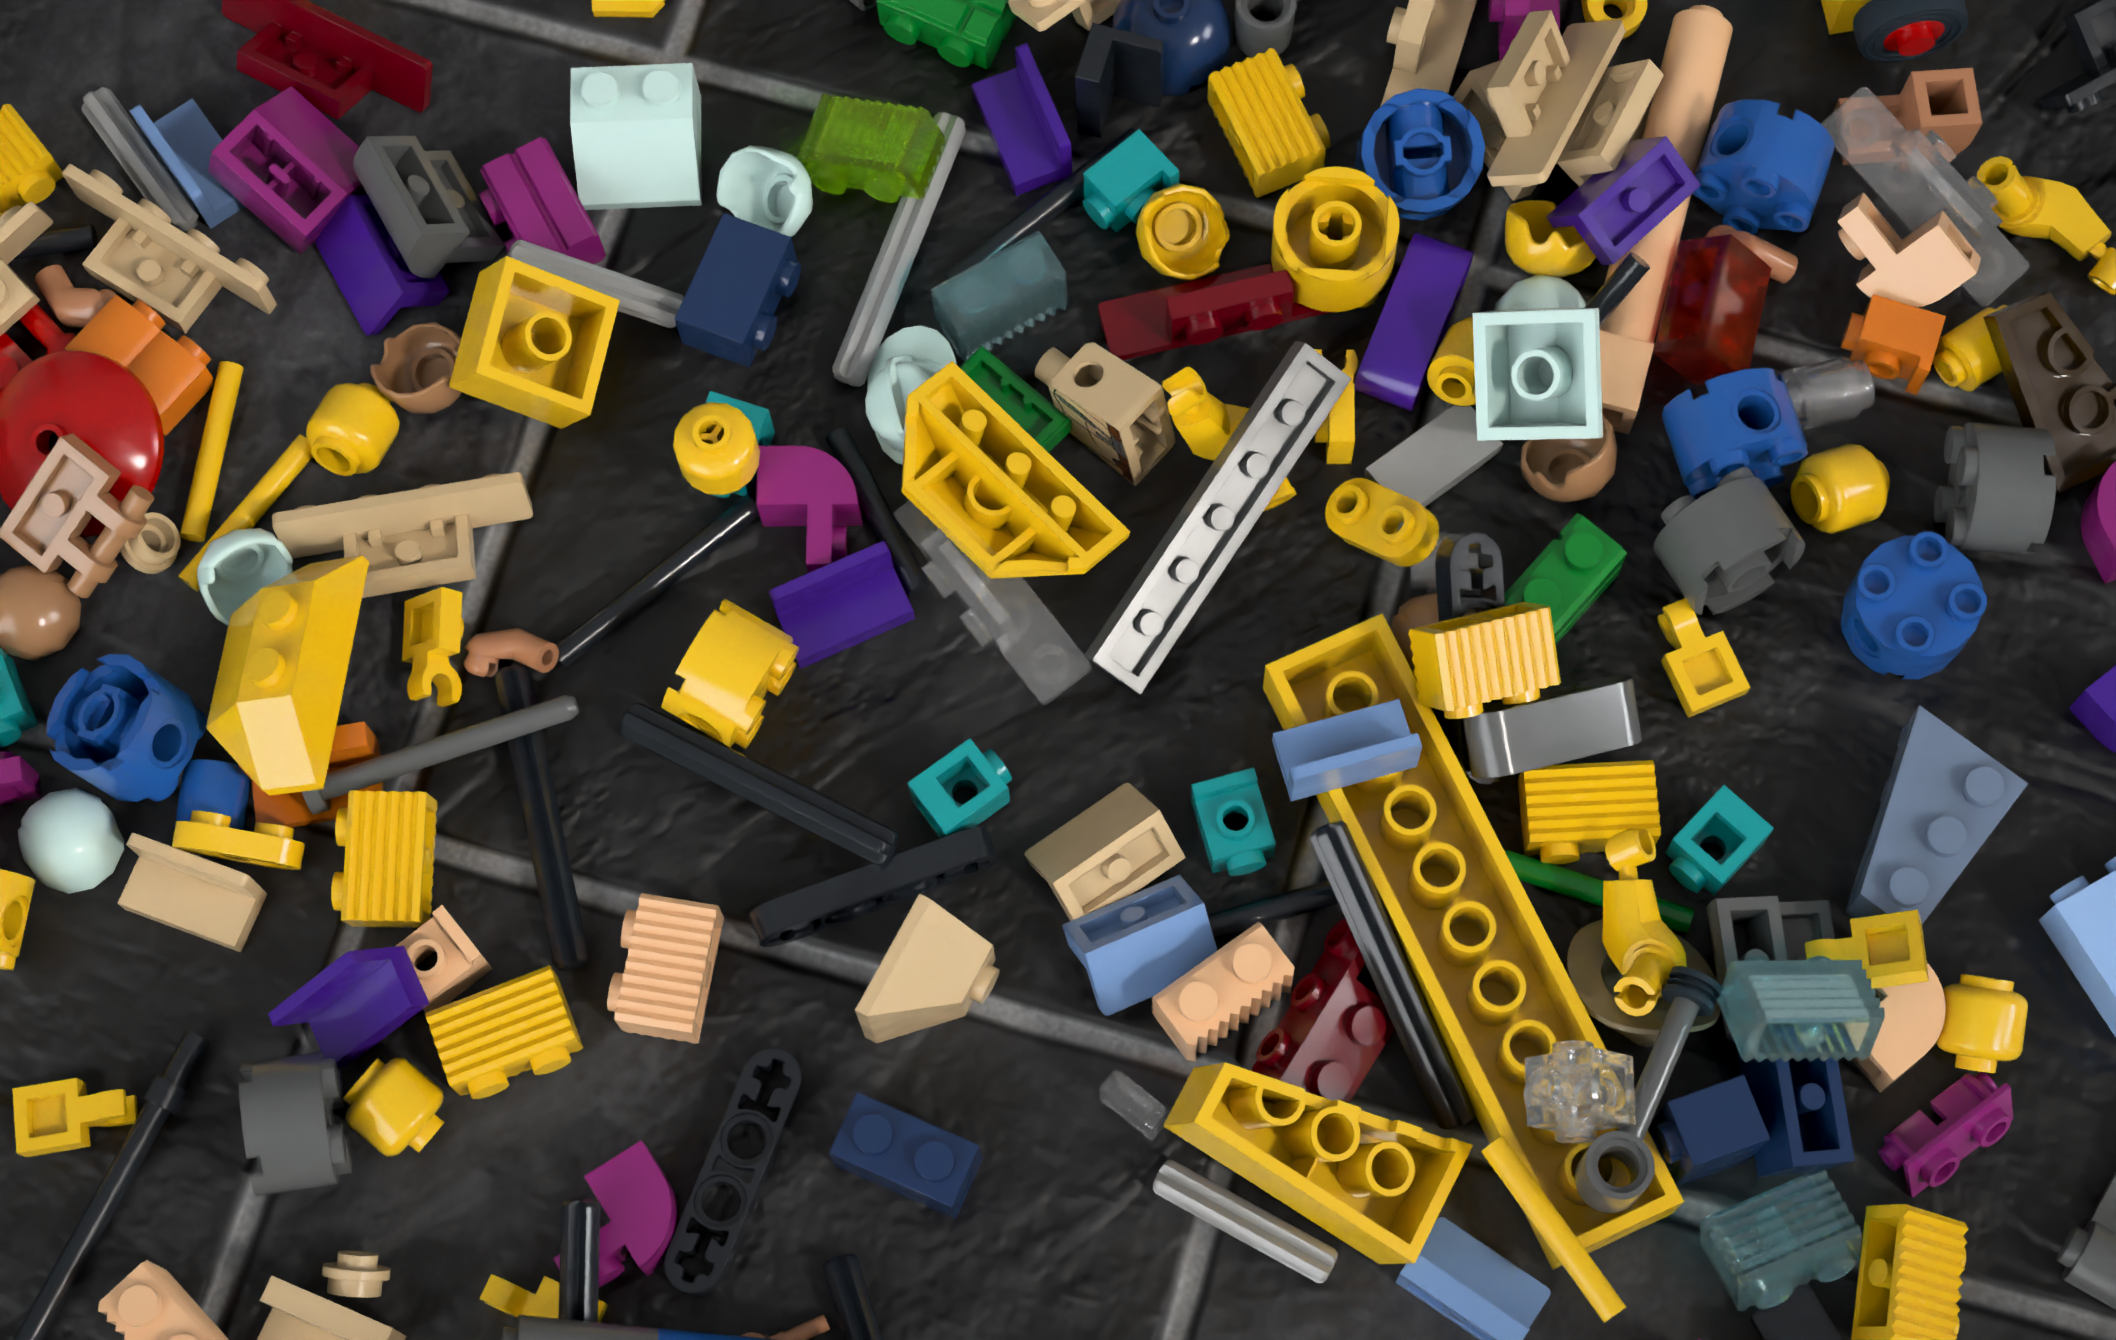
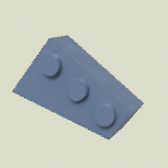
M1919 705L1902 729L1897 745L1899 747L1889 778L1883 789L1871 835L1868 837L1845 913L1853 919L1918 909L1923 924L2028 785L2022 778Z

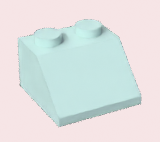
M693 63L571 68L570 126L578 198L584 209L603 210L702 205L701 94Z
M1599 308L1504 309L1472 313L1477 441L1591 439L1603 437Z

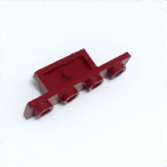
M222 0V14L224 17L258 33L237 50L236 70L281 92L292 86L315 108L337 120L371 90L419 113L423 112L430 105L433 70L430 60L308 0Z
M1272 263L1103 301L1098 305V313L1108 351L1121 360L1188 345L1206 344L1218 338L1249 331L1266 330L1279 324L1331 312L1319 311L1302 304L1293 303L1294 289L1289 272L1287 270L1274 272Z
M1346 918L1337 922L1327 934L1324 941L1325 950L1311 973L1304 976L1293 989L1290 997L1291 1005L1278 1027L1270 1031L1261 1041L1256 1052L1257 1061L1250 1071L1304 1088L1305 1092L1323 1098L1350 1103L1395 1028L1382 999L1356 979L1364 967L1365 961Z

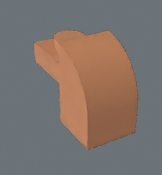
M1973 68L1912 71L1900 95L1839 98L1834 108L1842 165L1895 161L1897 172L1928 167L1952 158L1971 144L1983 124Z

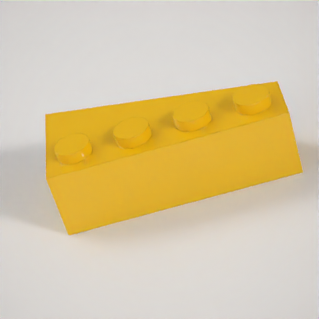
M1226 1062L1194 1067L1163 1127L1378 1264H1415L1473 1147L1472 1144L1454 1138H1443L1422 1131L1423 1128L1400 1120L1392 1121L1362 1111L1361 1107L1341 1100H1330L1305 1092L1304 1088Z

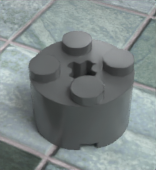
M1970 422L1966 423L1963 427L1950 426L1948 428L1944 444V459L1947 464H1950L1947 486H1938L1934 499V520L1936 523L1946 524L1945 539L1948 544L1953 545L1958 550L2028 556L2037 554L2032 543L2044 544L2052 520L2056 495L2057 475H2045L2043 455L2056 456L2054 439L2048 429Z
M1742 467L1727 474L1720 480L1715 489L1697 500L1693 495H1687L1671 503L1661 514V518L1666 526L1658 534L1653 547L1654 552L1694 612L1702 615L1703 607L1707 605L1714 615L1731 610L1751 600L1773 585L1775 582L1769 572L1782 561L1790 570L1802 556L1805 550V542L1763 480L1755 477L1748 467Z
M323 1052L240 1063L239 1071L247 1081L239 1083L240 1112L246 1159L257 1157L258 1174H263L250 1177L256 1196L336 1185L339 1183V1175L352 1173V1156L348 1134H344L342 1123L335 1124L333 1110L345 1108L343 1078L341 1069H337L335 1058L325 1059Z

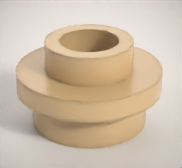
M150 512L144 515L147 523L136 539H128L120 552L124 559L138 571L147 574H157L163 572L174 563L180 548L181 539L177 527L169 518L160 513Z
M346 1250L338 1251L337 1262L323 1264L322 1276L328 1277L327 1293L345 1297L373 1298L381 1296L383 1281L390 1280L391 1269L378 1265L377 1253Z

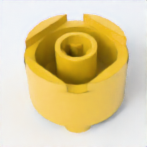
M1347 167L1316 169L1304 175V180L1296 184L1289 191L1287 189L1280 197L1274 212L1271 262L1274 272L1282 270L1289 272L1294 289L1293 303L1302 304L1311 309L1324 312H1343L1372 305L1388 283L1394 267L1399 234V215L1395 203L1390 195L1387 197L1375 186L1374 179L1364 172Z

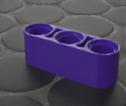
M1418 232L1414 233L1364 354L1355 380L1354 391L1411 412L1414 410L1427 379L1428 368L1441 344L1463 289L1474 252Z

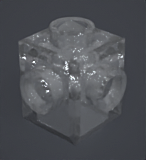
M1571 1040L1553 1043L1552 1053L1525 1058L1526 1085L1524 1088V1101L1526 1105L1527 1126L1555 1131V1140L1557 1142L1588 1143L1593 1142L1597 1138V1130L1636 1125L1633 1056L1594 1048L1592 1042Z

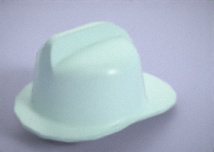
M921 325L903 328L887 337L879 347L868 373V391L865 398L866 416L872 429L875 431L882 450L896 463L902 465L907 396L951 361L957 365L950 342L937 330Z

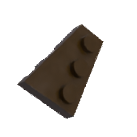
M2050 292L2037 293L1984 316V321L2022 426L2048 429L2053 436L2056 456L2043 455L2045 475H2057L2056 493L2106 472L2116 461V383H2112L2093 358L2094 349Z

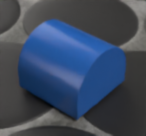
M190 760L182 771L174 827L176 826V821H190L192 811H205L230 816V828L244 830L251 779L236 764L217 760Z

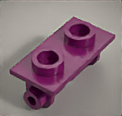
M1978 1072L1974 1076L1966 1073L1930 1101L1931 1109L1944 1120L1942 1123L1936 1126L1919 1110L1884 1136L1885 1145L1878 1150V1154L1891 1170L1896 1171L1900 1167H1904L1907 1194L1911 1198L1915 1197L1929 1185L1937 1187L1943 1184L1956 1172L1963 1158L1980 1145L1982 1147H1989L2004 1136L2011 1125V1121L2014 1120L2011 1087L2007 1083L1998 1089L1994 1081L1985 1072Z

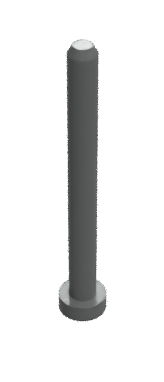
M562 695L329 772L326 775L324 789L303 791L302 793L309 810L315 815L330 810V799L348 794L349 791H357L572 720L579 713V708L574 696Z

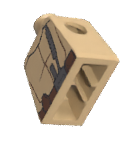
M1096 343L1084 344L1073 357L1069 356L1059 347H1053L1037 363L1035 377L1049 387L1054 406L1071 419L1073 429L1070 433L1133 485L1136 486L1177 443L1163 387Z

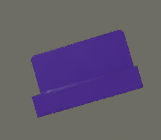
M1027 43L1015 47L1016 68L972 84L973 97L1016 196L1059 181L1072 174V155L1069 137Z
M1667 136L1633 140L1629 142L1615 171L1593 174L1549 213L1546 218L1553 228L1574 226L1601 265H1612L1701 185Z
M349 195L316 238L317 248L363 332L367 336L379 335L400 308L438 306L450 292L440 272L435 278H422L414 275L409 270L368 195Z
M885 541L876 543L777 586L768 592L782 631L793 638L792 644L799 647L795 659L800 669L915 619L914 610L893 567L891 553Z
M395 946L354 950L343 954L270 1011L268 1016L273 1026L309 1022L325 1059L335 1058L337 1067H344L351 1064L430 1003L405 947Z

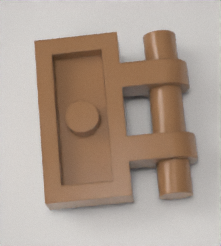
M71 433L60 436L1 526L0 538L44 574L57 570L63 560L68 562L76 571L67 583V587L75 595L81 598H89L98 583H106L117 568L118 564L115 558L128 539H136L146 525L147 519L144 515L153 503L154 496L145 488L133 485L123 501L115 498L109 491L122 472ZM92 516L105 525V528L93 545L80 537Z

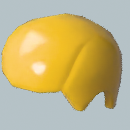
M1176 183L1151 195L1142 207L1136 225V236L1142 257L1158 273L1181 280H1194L1218 269L1220 266V255L1230 239L1229 228L1224 220V213L1220 203L1204 188Z
M1524 200L1510 204L1506 212L1505 245L1512 262L1525 272L1532 275H1547L1561 278L1582 271L1593 262L1596 256L1574 226L1553 228L1546 218L1556 208V204L1552 201Z

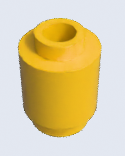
M2001 305L1996 309L1987 307L1939 338L1933 364L1938 375L1950 387L1958 386L1965 391L1971 392L2003 371L1983 317L2008 305Z
M1473 317L1464 318L1447 330L1427 371V381L1431 390L1443 401L1456 406L1476 404Z

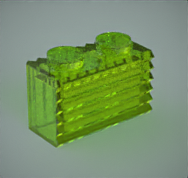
M823 93L796 158L805 167L808 175L811 177L812 184L827 193L840 195L845 192L846 188L864 190L871 197L887 203L897 202L899 196L922 199L925 197V188L929 186V177L933 176V167L937 165V156L941 155V146L945 144V135L929 111L921 106L916 109L911 105L905 107L898 103L895 106L889 102L883 104L878 100L876 102L868 99L862 101L858 98L852 100L847 96L841 98L834 94L831 97Z

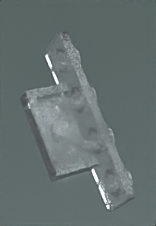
M1861 87L1821 123L1834 140V148L1911 232L1943 210L1981 257L1977 274L1961 285L1980 306L1990 305L2029 269L2028 261L1996 228L2003 221L1992 210L1998 204L1995 196L1976 177L1971 176L1967 181L1964 180L1950 164L1956 158L1955 153L1934 131L1929 130L1923 135L1918 129L1906 130L1867 87Z
M910 500L895 511L894 517L899 525L929 561L921 569L944 599L952 593L955 594L967 609L959 618L982 647L992 641L1041 704L1046 705L1091 671L1089 660L1084 657L1082 651L1023 577L990 579Z

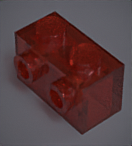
M1732 234L1679 241L1653 353L1694 385H1703L1705 381L1717 376L1750 369L1772 268Z

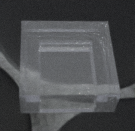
M1114 1070L1100 1087V1100L1149 1140L1152 1141L1161 1131L1166 1121V1107L1120 1070L1118 1072Z

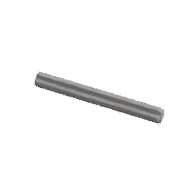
M939 112L933 118L832 366L834 378L842 383L860 387L866 381L966 133L965 122L958 116Z

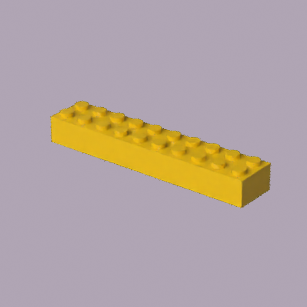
M1382 613L1265 665L1263 690L1283 730L1400 699L1410 733H1418L1422 743L1417 767L1316 794L1329 822L1342 820L1349 828L1489 1143L1491 1144L1504 1136L1587 1253H1590L1673 1214L1684 1200L1648 1130L1643 1141L1649 1147L1654 1158V1176L1648 1188L1631 1207L1618 1213H1604L1591 1208L1580 1197L1575 1185V1170L1579 1160L1596 1138L1607 1132L1617 1131L1631 1097L1432 709L1422 706L1418 701L1419 691L1415 686L1417 680ZM1603 1158L1598 1161V1170L1605 1182L1615 1187L1630 1185V1173L1621 1161L1615 1158ZM1525 1214L1552 1270L1563 1266Z

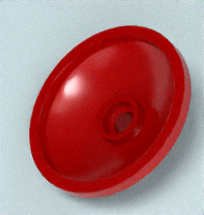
M61 351L45 355L27 364L3 388L0 393V495L11 510H13L51 452L49 449V438L54 432L57 434L58 439L60 436L73 433L122 472L109 491L119 501H123L133 485L141 486L152 493L160 475L164 456L162 422L151 394L140 379L124 365L96 353ZM92 516L80 537L98 536L105 528V525Z

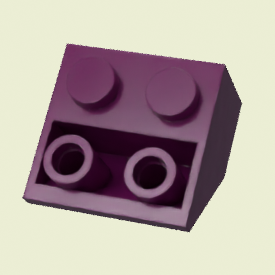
M292 86L255 108L211 151L208 173L299 255L316 240L349 195H360L365 190L353 168V160L359 146Z

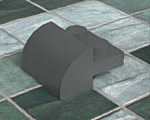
M367 136L362 142L353 160L354 171L409 270L414 275L422 278H435L446 263L493 261L505 245L450 150L424 151L416 136Z
M1778 896L1716 898L1707 905L1706 909L1717 982L1723 989L1720 995L1726 1039L1732 1042L1743 1043L1774 1031L1832 1027L1833 1035H1838L1850 1028L1843 983L1814 985L1812 970L1807 968L1805 943L1818 939H1835L1829 900L1779 902Z

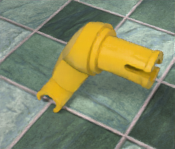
M2003 156L1993 157L1980 166L1976 181L1980 187L1982 186L1983 192L1988 194L1990 198L1988 212L1992 220L2008 233L2022 237L2050 239L2079 262L2091 255L2098 262L2087 275L2089 280L2110 295L2116 294V249L2107 248L2104 244L2112 233L2076 188L2058 181L2021 176L2018 173L2017 167L2012 165V160Z
M1187 366L1162 381L1163 388L1172 397L1167 402L1168 410L1172 415L1176 428L1185 439L1193 454L1215 461L1249 408L1224 404L1207 392L1205 384L1198 373ZM1287 476L1264 511L1285 503L1297 494Z
M1632 828L1613 835L1605 845V854L1611 866L1619 872V880L1603 881L1602 942L1610 959L1623 975L1614 987V992H1620L1614 997L1615 1003L1628 1015L1644 1016L1652 1011L1658 1001L1657 999L1663 997L1661 993L1667 984L1671 969L1675 966L1687 967L1686 953L1681 942L1661 920L1652 880L1638 879L1636 866L1651 862L1656 857L1653 837L1647 829L1637 831Z

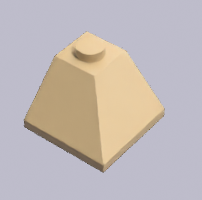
M919 894L855 1009L865 1038L875 1043H880L964 1017L973 1001L983 1004L992 991L1000 969L993 966L996 960L993 945L933 900Z

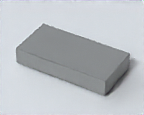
M1453 405L1368 466L1365 470V477L1370 481L1414 499L1426 507L1498 455L1502 450L1503 443L1500 440L1477 441L1476 411L1471 405Z

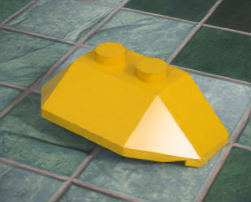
M953 361L907 396L901 492L990 579L1085 574L1129 537L1130 531Z
M363 555L310 563L261 588L230 616L206 729L260 789L269 796L324 789L369 561Z

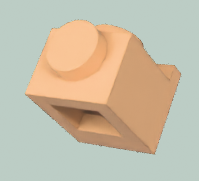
M443 905L432 912L434 916L396 945L405 947L430 1003L423 1008L426 1013L447 1005L493 969ZM433 952L437 953V963L432 969L427 971L417 969V964Z

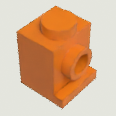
M1873 294L1863 315L1851 313L1840 348L1851 351L1848 359L1849 363L1862 366L1866 373L1877 378L1895 379L1898 377L1908 380L1905 392L1917 395L1930 372L1946 316Z

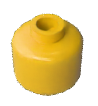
M343 383L335 385L326 393L308 421L306 436L311 446V453L314 459L328 471L341 476L369 473L380 464L395 440L400 422L395 409L390 405L391 402L379 391L377 386L370 383Z
M708 402L696 406L686 413L675 429L674 452L683 477L692 487L706 494L726 495L740 490L751 481L759 466L760 449L752 423L740 409L727 403Z
M1845 444L1813 454L1801 462L1796 472V477L1791 484V499L1795 511L1804 522L1811 524L1820 532L1835 534L1869 523L1881 515L1887 502L1890 477L1885 465L1876 459L1866 448L1856 444Z
M1961 974L1959 984H1951L1943 989L1946 1014L1943 1029L1936 1044L1943 1051L1956 1054V1068L1996 1073L1997 1061H2012L2021 1055L2028 1003L2021 994L2013 992L2014 981Z
M377 1058L343 1098L350 1105L345 1116L346 1123L387 1157L400 1154L408 1145L419 1153L445 1123L435 1115L443 1103V1091L408 1060L394 1058L385 1064Z

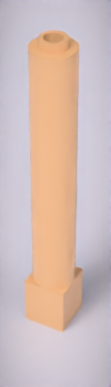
M1706 5L1692 6L1687 10L1678 12L1673 18L1660 71L1664 76L1652 98L1642 139L1667 136L1693 175L1703 151L1733 32L1731 23L1723 17V14L1716 8ZM1691 195L1615 264L1608 267L1605 282L1630 252L1640 256L1650 266L1647 273L1600 327L1602 414L1612 425L1613 431L1629 434L1639 408L1655 345L1653 343Z

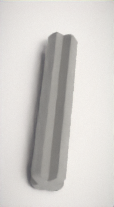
M105 87L95 92L89 91L83 97L82 112L143 197L162 209L171 218L172 222L170 224L182 232L195 228L199 211L114 93Z
M517 240L509 250L508 257L620 300L617 311L667 328H674L676 326L674 318L684 299L682 294L524 240Z
M1167 1160L1161 1166L1154 1179L1153 1191L1162 1198L1316 1283H1323L1329 1277L1338 1258V1252L1333 1247L1174 1160Z

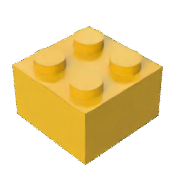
M505 256L479 272L449 388L560 429L590 416L620 300Z

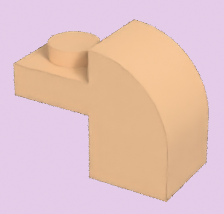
M1864 192L1842 209L1837 221L1842 227L1838 231V235L1847 250L1857 260L1861 261L1865 257L1869 260L1870 264L1861 270L1856 285L1870 298L1875 294L1914 307H1923L1942 299L1977 274L1981 257L1943 210L1904 239H1901Z
M1927 964L1928 982L1861 991L1856 973L1847 978L1870 1003L1873 1009L1852 1025L1836 1043L1880 1093L1908 1071L1934 1046L1943 1029L1946 1014L1945 996L1942 985L1929 964Z

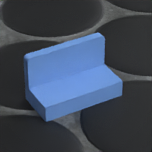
M193 98L154 123L140 104L129 110L150 145L177 180L210 229L245 207L208 173L211 151L222 139Z
M1400 699L1273 733L1272 737L1290 801L1417 767L1422 750L1419 734L1410 733Z
M1177 875L1062 925L1068 946L1087 969L1098 1008L1105 1016L1153 997L1217 951L1205 904L1181 875Z
M1439 1217L1435 1221L1415 1264H1406L1395 1282L1479 1340H1523L1530 1330L1529 1327L1551 1294L1547 1286L1444 1217Z

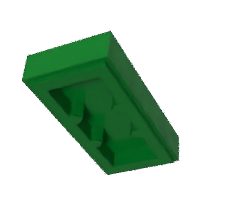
M980 346L959 367L1048 453L1073 429L1071 419L983 346Z

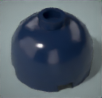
M1121 0L1115 10L1112 28L1159 39L1164 42L1163 95L1180 96L1190 93L1192 86L1204 82L1213 71H1220L1229 57L1231 24L1223 0Z

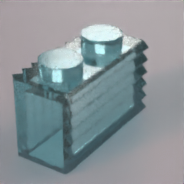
M1039 231L931 289L936 320L962 361H966L980 346L987 350H992L993 343L1002 345L1004 337L1013 339L1015 331L1023 333L1025 325L1034 327L1036 320L1045 321L1046 314L1055 316L1057 308L1066 310L1068 303L1066 271Z
M1755 956L1742 961H1731L1722 985V993L1717 999L1740 1056L1746 1063L1753 1058L1758 1062L1766 1058L1771 1062L1778 1058H1781L1784 1062L1794 1058L1798 1062L1805 1057L1810 1062L1818 1057L1822 1061L1830 1057L1835 1061L1842 1057H1845L1848 1061L1858 1057L1862 1061L1870 1056L1885 1018L1884 1007L1880 1008V998H1876L1875 988H1871V979H1867L1866 969H1862V960H1831L1825 956H1815L1806 960L1769 961L1764 957Z
M1823 1167L1700 1219V1244L1738 1311H1745L1749 1306H1757L1759 1309L1777 1306L1788 1299L1798 1285H1806L1811 1279H1819L1823 1283L1837 1280L1850 1272L1861 1257L1862 1232L1860 1226L1855 1223L1853 1214L1848 1211L1846 1203L1842 1201L1839 1191L1835 1189L1833 1181L1829 1179L1826 1169Z

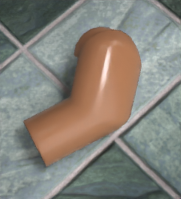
M1718 225L1710 229L1705 236L1704 254L1709 262L1719 269L1756 271L1782 284L1787 283L1797 269L1798 259L1795 255L1746 231H1737L1729 225Z
M61 265L47 266L35 276V282L59 322L67 327L84 328L116 294L110 289L98 291L94 288H74Z
M519 628L476 634L464 647L468 650V655L464 660V667L469 673L481 677L486 675L489 677L494 676L499 669V659H512L539 672L546 673L554 668L559 658V649L556 644Z

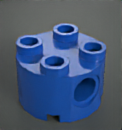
M1417 88L1394 95L1374 112L1358 140L1355 161L1356 170L1370 176L1375 180V186L1387 197L1390 195L1397 207L1399 219L1424 221L1444 215L1461 202L1470 192L1483 169L1485 142L1478 120L1469 109L1467 111L1462 104L1456 102V98L1443 91Z
M1742 99L1725 104L1712 124L1694 174L1701 186L1692 194L1702 199L1703 202L1719 214L1724 215L1722 219L1723 225L1732 226L1737 231H1746L1753 235L1757 233L1759 228L1789 230L1793 232L1805 231L1810 224L1830 167L1835 142L1828 130L1810 115L1797 109L1793 119L1778 115L1780 103L1767 100Z
M1744 369L1717 376L1705 381L1708 390L1707 394L1701 395L1694 400L1691 390L1688 389L1677 395L1664 407L1661 417L1684 485L1688 488L1690 495H1693L1696 500L1715 489L1720 480L1727 474L1742 467H1748L1755 477L1763 480L1767 488L1776 486L1785 480L1782 468L1801 460L1808 454L1807 442L1784 376L1780 373L1776 377L1774 369Z
M1926 531L1915 536L1904 535L1881 544L1863 561L1844 597L1841 631L1851 652L1870 670L1885 676L1890 672L1895 675H1905L1902 679L1919 680L1942 671L1960 653L1976 631L1979 620L1987 606V596L1972 562L1953 545L1948 544L1941 535Z
M108 654L96 660L104 665L97 667L91 673L82 667L68 679L56 696L47 719V736L55 740L56 751L49 750L56 762L118 801L138 802L146 798L157 802L162 801L175 791L180 773L192 758L196 743L206 730L207 717L203 711L196 707L190 695L129 654Z

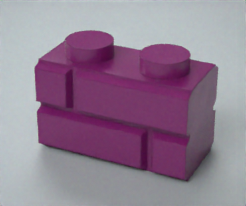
M539 137L517 148L513 154L507 153L482 166L480 172L487 189L478 193V196L494 227L503 222L508 226L513 236L512 239L504 242L508 253L511 246L517 240H524L594 265L603 261L606 253L599 234L546 138Z

